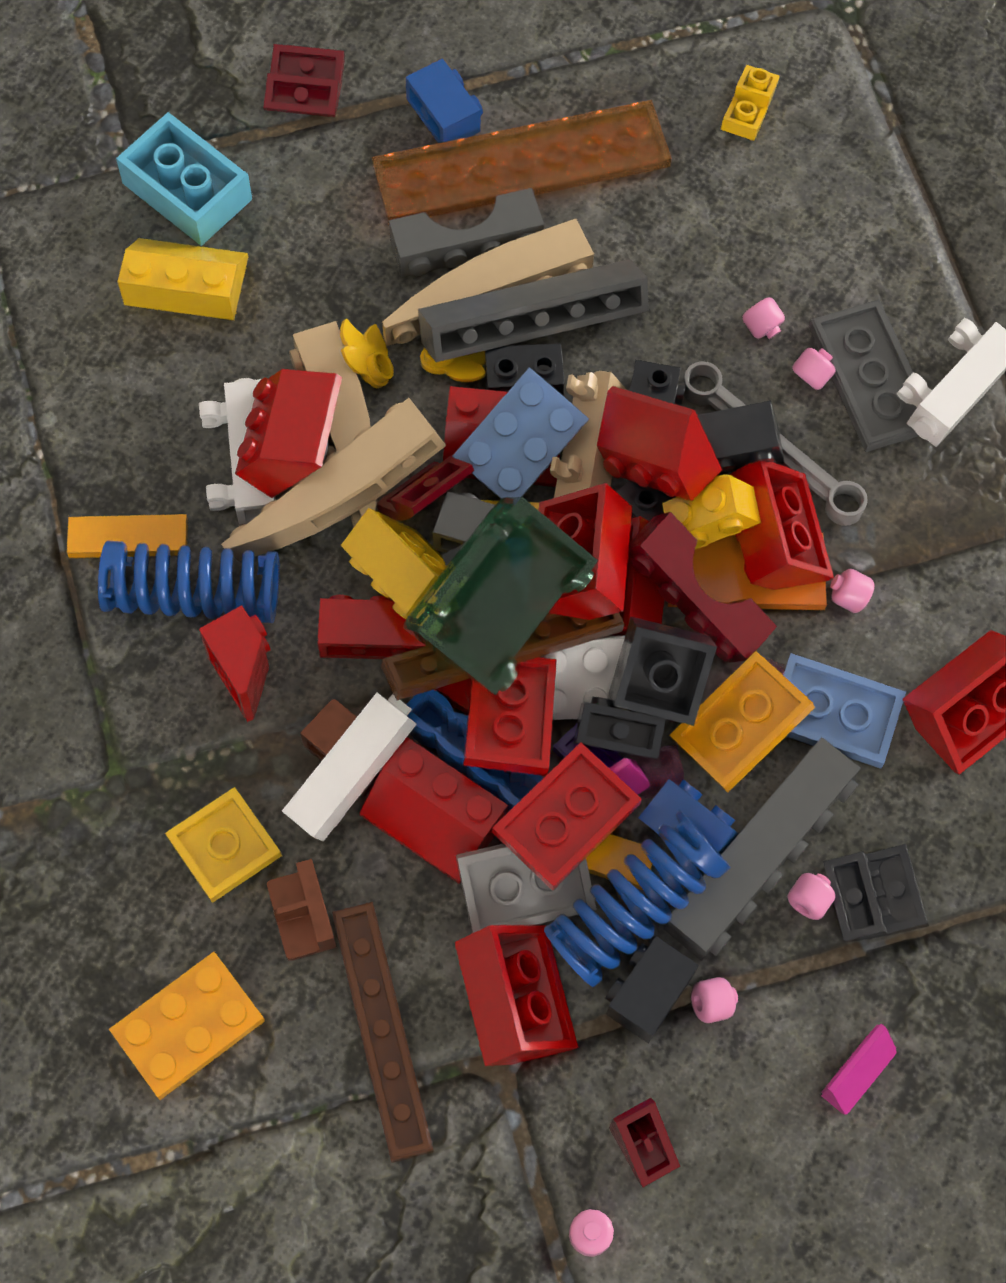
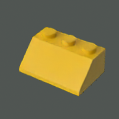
M138 238L125 249L117 281L124 305L234 320L248 261V253Z
M368 508L341 544L344 550L352 557L349 561L350 564L364 575H369L373 579L371 586L381 595L391 598L395 602L392 608L408 621L417 618L431 624L460 611L461 609L443 556L437 550H434L433 546L417 530Z

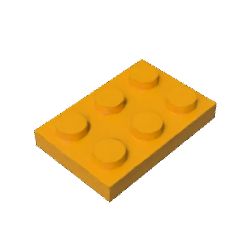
M755 651L700 705L694 726L681 723L670 734V737L728 793L815 706L808 697Z
M212 952L112 1026L109 1031L158 1099L161 1100L265 1022V1019L217 954Z

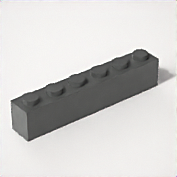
M628 259L419 308L421 341L434 361L440 362L649 311L647 276Z
M821 737L721 854L731 868L720 878H712L704 874L705 891L702 894H695L690 891L687 894L689 899L688 906L685 909L675 908L671 913V921L664 924L663 929L701 961L709 952L717 956L732 937L727 931L736 920L741 925L745 923L758 906L753 900L759 892L763 890L769 894L783 877L779 869L788 859L794 864L809 844L804 839L811 830L814 829L820 833L831 820L834 814L829 809L837 799L845 803L859 786L854 779L860 767Z

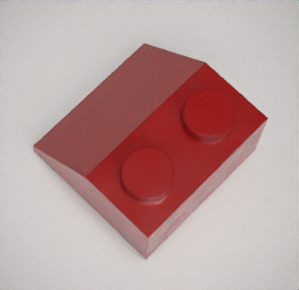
M241 605L201 627L199 632L209 661L248 723L255 718L269 670L266 653L271 649L265 638L267 636L266 630L257 615L249 617Z

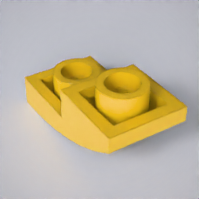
M746 65L737 83L734 97L723 118L720 130L754 141L780 76L762 68Z

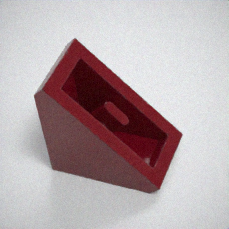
M652 1098L643 1101L612 1119L609 1129L642 1187L680 1167L656 1103Z

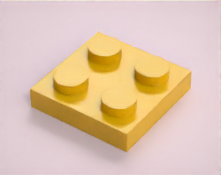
M235 787L165 833L212 903L282 856L281 851Z

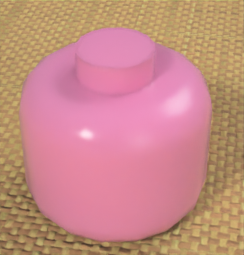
M770 297L756 303L742 316L745 325L757 339L765 335L768 339H771L780 333L779 326L785 320L783 312L775 300Z
M807 348L792 366L794 373L816 390L823 388L836 370L835 366L830 362L833 357L823 348L819 352L813 348Z
M847 569L841 575L837 574L831 582L830 588L833 589L831 594L832 601L850 612L858 613L870 601L874 592V581L857 570Z
M804 873L791 888L787 898L790 905L797 912L807 918L819 920L835 900V892L830 886L831 881L824 875Z
M716 977L697 982L692 988V1006L696 1016L704 1023L726 1020L733 1016L735 1012L738 994L735 988L724 978Z
M588 1209L580 1212L574 1217L569 1228L571 1245L584 1256L594 1257L602 1254L609 1248L613 1240L614 1229L612 1222L606 1214L599 1210Z

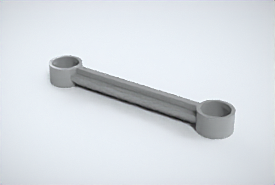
M704 361L696 362L686 370L683 383H686L684 396L690 403L699 406L710 404L717 411L745 406L743 402L722 386V374L714 364ZM696 376H705L714 382L715 388L706 392L698 391L690 385L689 380ZM780 434L785 463L782 465L806 474L809 488L826 501L825 511L829 519L843 526L858 522L867 505L865 490L859 484L852 481L838 482ZM841 494L849 495L858 502L859 509L854 512L841 511L835 506L833 498Z

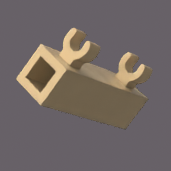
M588 372L586 375L577 376V379L573 374L568 375L566 391L573 396L572 404L585 414L589 420L563 449L561 460L558 457H552L550 473L557 478L554 498L603 483H607L611 487L612 475L603 466L604 459L597 447L607 391L612 386L627 390L612 372Z

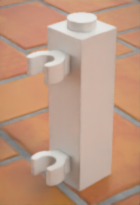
M964 318L956 326L954 333L948 338V341L954 347L966 350L967 354L933 390L928 388L927 383L920 375L913 372L903 383L904 386L897 392L901 400L908 404H914L917 407L907 424L921 438L928 440L935 447L944 440L1006 371V329L997 322L984 335H981L975 324Z
M241 378L234 382L224 383L226 402L203 401L199 403L203 428H215L228 423L233 485H207L206 493L210 511H220L230 506H235L239 525L249 523L261 513L262 508L266 504L276 500V496L270 498L235 474L239 460L237 451L244 441L247 429L245 421L252 410L255 399L253 391L261 379Z
M376 693L282 812L312 837L324 841L417 725L407 717L412 709L401 700L396 701L393 694L386 700L379 693Z

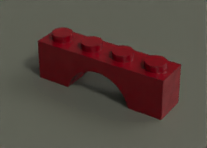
M672 512L654 516L629 543L628 555L632 558L631 564L639 573L650 577L659 587L658 593L665 601L676 605L685 615V622L690 628L712 639L717 646L715 654L720 659L729 663L746 661L777 626L751 598L725 604L709 597L698 584L693 570V555L698 540Z

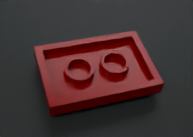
M537 657L471 678L464 766L542 776L548 774L557 659Z
M580 742L492 827V833L553 891L641 804L642 798Z

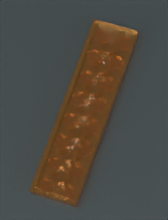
M652 100L374 156L372 157V166L389 225V220L423 212L429 217L495 204L496 196L528 188L533 189L534 195L668 168L671 165L672 158Z

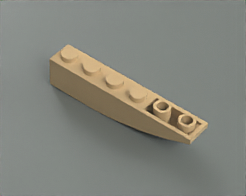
M577 219L507 242L474 257L438 278L382 321L383 338L386 347L395 343H407L413 340L415 336L421 335L418 315L419 308L593 268L594 253Z
M336 321L293 334L295 349L289 351L294 370L337 373L342 377L328 437L330 446H328L327 457L334 452L341 451L353 442L355 436L361 430L371 427L360 381L357 374L345 362L341 352L345 345L342 343ZM378 499L350 515L353 527H355L368 508L378 512Z
M408 398L403 403L393 405L386 412L385 417L372 427L361 430L355 436L354 441L344 449L329 455L324 460L321 468L295 483L292 489L281 498L266 504L262 508L261 513L253 520L234 529L230 537L221 545L224 549H231L233 557L238 561H242V555L245 550H252L255 556H259L314 535L349 517L385 494L443 449L446 444L412 400Z

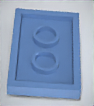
M529 367L452 457L472 464L475 471L471 474L503 502L514 507L552 463V457H557L588 422L589 418Z
M790 653L783 676L813 702L815 708L786 737L812 746L822 737L848 758L881 769L886 760L903 704L902 699L905 697L906 692Z

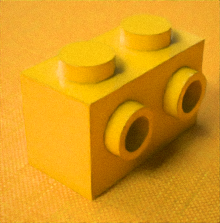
M731 475L716 476L693 501L676 496V498L662 503L664 513L672 512L698 540L695 549L705 547L712 542L738 534L742 530L761 523L754 487Z

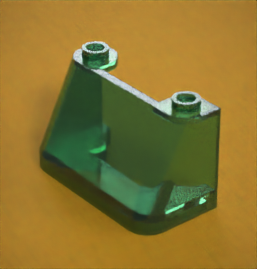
M523 497L502 498L488 512L404 622L403 628L489 693L496 695L499 690L503 692L509 688L516 679L518 672L515 670L517 661L514 657L563 593H570L574 589L580 592L589 584L594 576L592 569L598 560Z

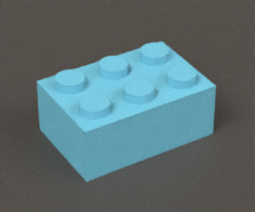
M169 112L116 158L122 183L200 246L205 244L252 200L248 174Z

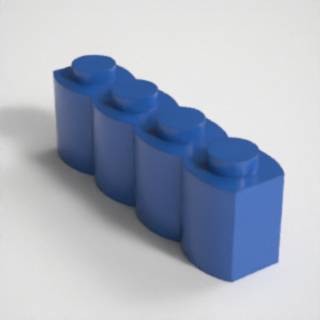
M435 690L417 694L406 704L412 709L407 717L417 724L410 732V735L420 744L436 749L442 761L460 773L466 774L467 778L508 805V812L543 779L541 775L464 766L468 716L454 712L449 701Z

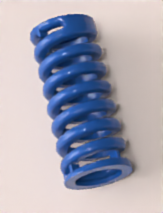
M107 540L104 543L99 564V605L103 612H110L115 607H118L123 613L130 614L139 606L142 613L147 615L155 614L160 608L166 616H175L181 609L184 615L189 618L197 617L203 610L208 619H217L221 616L223 610L227 614L242 605L249 617L256 614L261 623H273L279 595L278 552L268 551L265 556L259 555L257 575H263L256 602L254 552L252 550H245L243 552L240 582L235 598L233 590V551L228 548L223 549L220 559L218 586L213 598L211 583L212 550L209 547H203L199 554L198 579L192 598L190 587L191 549L183 545L178 550L177 578L171 597L168 579L170 548L166 544H161L156 552L155 581L149 596L147 584L149 547L146 543H138L134 555V580L128 596L125 579L126 567L132 566L133 557H127V545L123 541ZM111 570L110 586L108 588V571Z
M681 810L676 813L679 824L675 829L679 834L667 824L661 825L658 830L660 837L678 863L654 841L645 839L641 844L642 850L654 865L663 881L635 855L628 854L624 859L625 865L647 897L618 870L611 869L607 874L608 880L619 893L631 913L619 904L601 885L594 884L590 888L591 895L598 902L615 929L592 910L584 900L577 899L573 903V908L589 928L599 946L565 914H560L551 924L544 928V932L553 946L573 970L590 986L595 987L602 981L601 966L608 969H615L619 966L620 956L617 949L625 954H633L637 950V941L634 934L642 939H650L654 936L655 929L650 918L660 924H667L671 921L672 914L666 902L677 909H685L688 906L689 899L683 886L695 894H702L705 891L706 883L698 868L712 878H720L731 868L708 839ZM687 833L696 848L690 845L682 835Z

